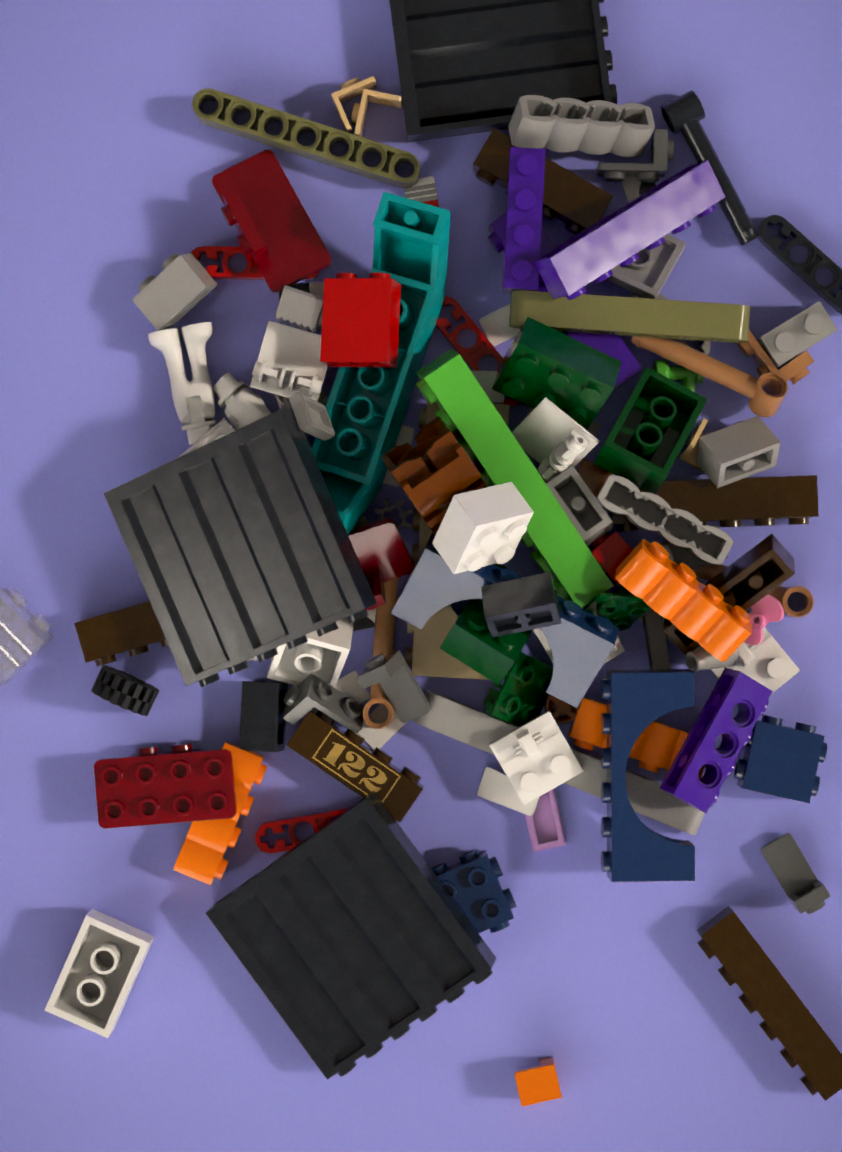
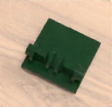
M621 587L616 593H599L582 610L596 617H604L611 621L614 626L618 627V631H624L629 629L638 618L646 614L651 607L643 599L635 596L625 587Z
M520 652L516 661L507 672V676L505 675L503 678L505 679L503 685L492 683V685L500 688V691L494 688L490 689L486 700L483 702L486 704L483 711L518 727L540 716L545 699L548 696L546 691L553 667Z

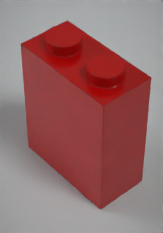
M380 272L370 273L369 278H357V275L353 273H337L336 278H324L320 362L329 367L397 368L401 284L390 278V274Z

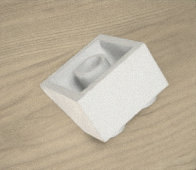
M344 618L336 622L338 629L320 637L317 631H313L306 635L308 642L292 649H288L287 644L276 647L278 655L271 658L267 678L297 686L312 673L335 688L350 651L354 622L349 624L348 620Z

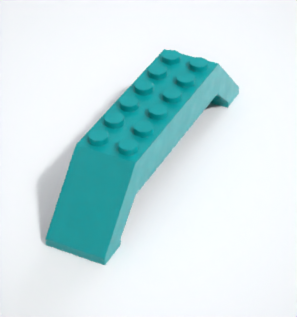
M383 192L373 222L375 230L371 273H388L390 278L401 284L397 368L339 367L326 405L335 436L326 441L315 438L312 447L313 455L347 534L350 533L381 490L388 468L380 456L396 445L418 379L416 372L422 367L446 296L451 212L387 192Z

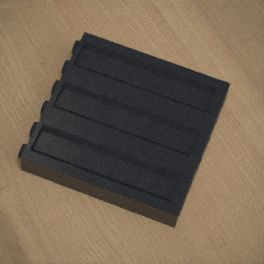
M389 0L408 142L490 132L493 128L497 130L509 129L508 126L518 100L525 95H539L552 100L557 98H574L585 103L602 100L617 104L616 85L609 84L608 71L613 70L611 50H605L603 37H608L607 17L600 16L599 3H604V0Z
M292 408L278 410L104 493L186 686L198 681L200 686L203 687L220 680L218 672L228 669L231 675L248 668L247 660L257 656L259 662L278 655L276 647L287 644L288 649H292L308 642L306 635L313 631H317L320 637L338 629L336 622L341 619L347 618L350 624L368 616L366 609L377 604L304 431L300 430Z
M375 791L369 793L217 901L206 912L211 922L327 1080L337 1073L342 1077L350 1072L357 1065L355 1061L363 1055L367 1059L375 1055L383 1048L382 1042L392 1037L393 1040H397L409 1031V1024L419 1018L423 1022L431 1017L438 1010L436 1006L444 1000H447L448 1003L455 1001L465 992L463 987L472 981L476 985L483 982L493 973L491 968L496 960L490 948Z

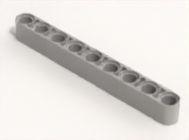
M426 690L425 697L431 706V710L414 720L415 723L493 755L495 754L489 744L519 728L514 724L429 690ZM570 747L584 772L564 783L601 798V783L607 782V769H602L601 759ZM626 770V789L634 812L696 836L704 817V812L685 804L661 790V783Z

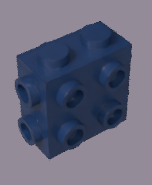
M762 715L761 721H756L752 729L751 739L745 745L743 759L738 758L736 762L734 779H738L737 785L742 789L810 804L811 796L817 795L820 784V777L816 776L818 763L824 762L827 753V743L823 742L825 736L815 733L816 726L796 722L795 728L782 725L783 719Z
M474 849L460 855V862L448 867L446 862L431 868L478 933L490 929L491 933H494L510 925L508 921L514 918L511 909L517 907L510 889L503 890L498 877L503 876L496 856L489 859L486 851L479 853L478 849Z

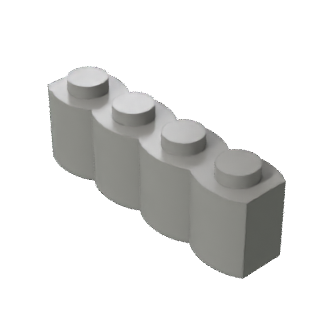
M525 95L519 98L508 127L511 144L515 147L539 149L545 147L556 152L579 150L592 155H602L611 152L622 157H637L643 154L654 131L655 123L651 108L638 103L617 105L602 100L585 103L574 98H557L552 100L539 95Z
M616 475L606 477L596 496L604 510L616 515H625L634 526L645 531L656 532L664 542L671 546L687 548L694 558L703 563L722 564L734 543L731 537L723 530L714 526H703L698 518L685 510L671 509L670 505L663 498L653 493L640 492L634 483L624 477Z

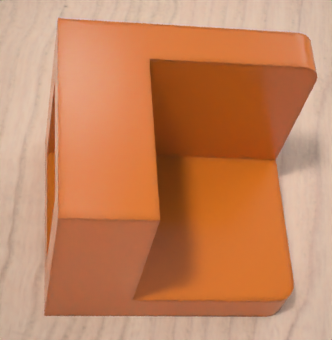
M553 1057L539 1059L541 1066L519 1070L514 1073L522 1107L562 1098Z

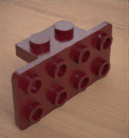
M264 150L213 176V186L224 204L221 207V211L230 227L236 226L240 234L236 238L245 256L251 254L272 292H280L284 289L285 285L290 287L331 265L332 261L329 252L271 150Z
M385 519L351 530L348 534L377 602L376 605L366 610H372L386 604L385 581L410 574L414 568L412 558L395 521L392 519Z
M192 743L171 745L172 751L158 752V746L137 748L138 754H133L129 757L100 759L94 764L98 823L100 827L107 829L233 818L236 815L237 808L231 751L228 749L201 751V748L192 749Z

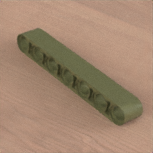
M202 89L193 98L192 106L200 122L206 126L399 188H410L419 179V161L410 152L214 89ZM209 100L216 101L218 108L213 114L207 115L201 112L203 103ZM239 111H247L251 114L249 122L244 125L235 124L233 117ZM279 121L284 125L280 134L272 136L265 132L270 122ZM308 131L316 135L315 142L310 146H302L298 143V138L303 132ZM337 142H344L348 145L349 150L344 156L336 157L330 152L332 145ZM371 152L379 154L382 158L380 164L376 167L366 166L362 162L366 154ZM401 163H409L414 168V172L410 177L401 178L395 173L396 167Z
M516 290L511 291L509 327L521 329L527 317H530L561 332L746 343L748 342L750 306L582 294L572 300H567L566 297L552 299L549 292Z

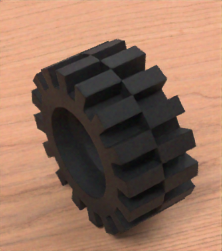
M106 665L102 666L91 690L100 698L143 716H148L159 693V690L153 685L145 683V681L135 678L131 674H126L121 670Z

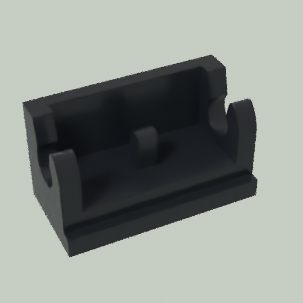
M551 572L481 586L484 617L492 638L562 624L557 592L554 590Z
M272 681L242 682L240 749L262 752L285 750L286 720L283 719L285 708L283 699L288 691V683Z

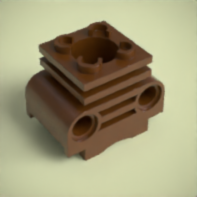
M438 417L423 426L414 437L418 444L417 446L412 448L407 442L393 447L380 456L435 536L454 495L488 487L463 447Z

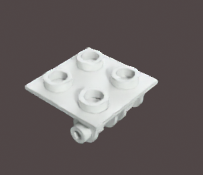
M268 321L258 360L253 369L250 387L286 398L301 393L318 402L328 368L327 365L320 362L321 335Z
M546 397L512 431L522 449L540 463L538 473L545 483L551 481L572 465L575 467L599 443L596 437Z

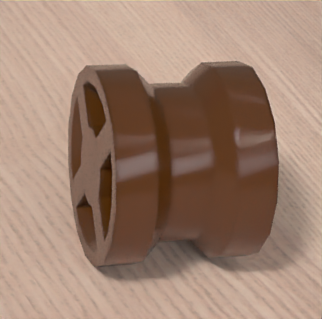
M548 694L544 704L545 712L550 711L555 722L560 724L573 721L580 707V704L576 708Z

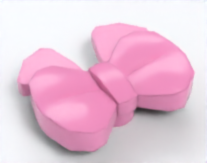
M769 594L750 607L753 610L749 613L751 617L750 622L752 623V634L744 641L746 644L751 646L761 644L763 641V628L769 622H778L784 617V609L781 603Z

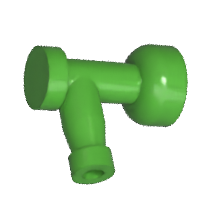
M654 360V371L671 380H682V386L693 392L696 391V383H703L704 376L685 367L669 366L666 360Z

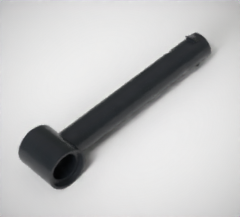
M691 90L660 107L661 113L670 131L673 134L679 131L682 132L697 163L709 161L726 196L718 203L740 245L742 246L759 237L700 123V120L705 118V112L695 92Z

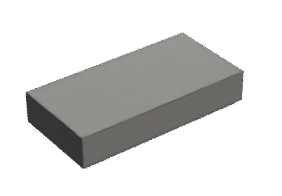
M301 393L289 397L301 431L323 441L335 436L325 405Z

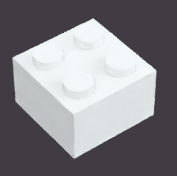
M512 482L456 494L452 498L432 544L453 574L476 571L481 567L496 563L504 564L514 556L515 550L522 535L527 530V525L534 511Z

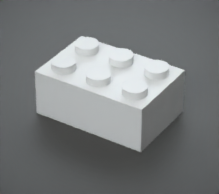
M92 909L82 923L45 1011L108 1038L117 1024L155 936Z

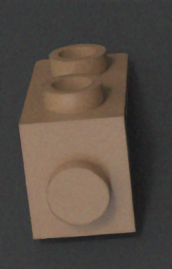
M750 330L748 342L737 343L745 356L749 358L752 355L760 367L756 370L759 376L767 372H773L781 375L786 381L790 380L792 384H795L810 373L807 366L814 362L806 350L778 370Z

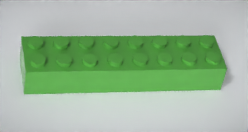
M449 349L417 371L416 374L420 381L416 383V386L427 401L429 400L431 404L436 402L440 408L435 412L436 416L452 433L456 432L459 437L457 439L458 443L463 447L471 461L476 462L478 465L476 468L487 486L512 482L534 511L527 525V530L520 540L528 548L531 546L534 548L535 551L530 555L539 569L543 570L544 573L551 572L557 596L565 601H573L582 608L599 593H603L611 588L613 584L461 355Z

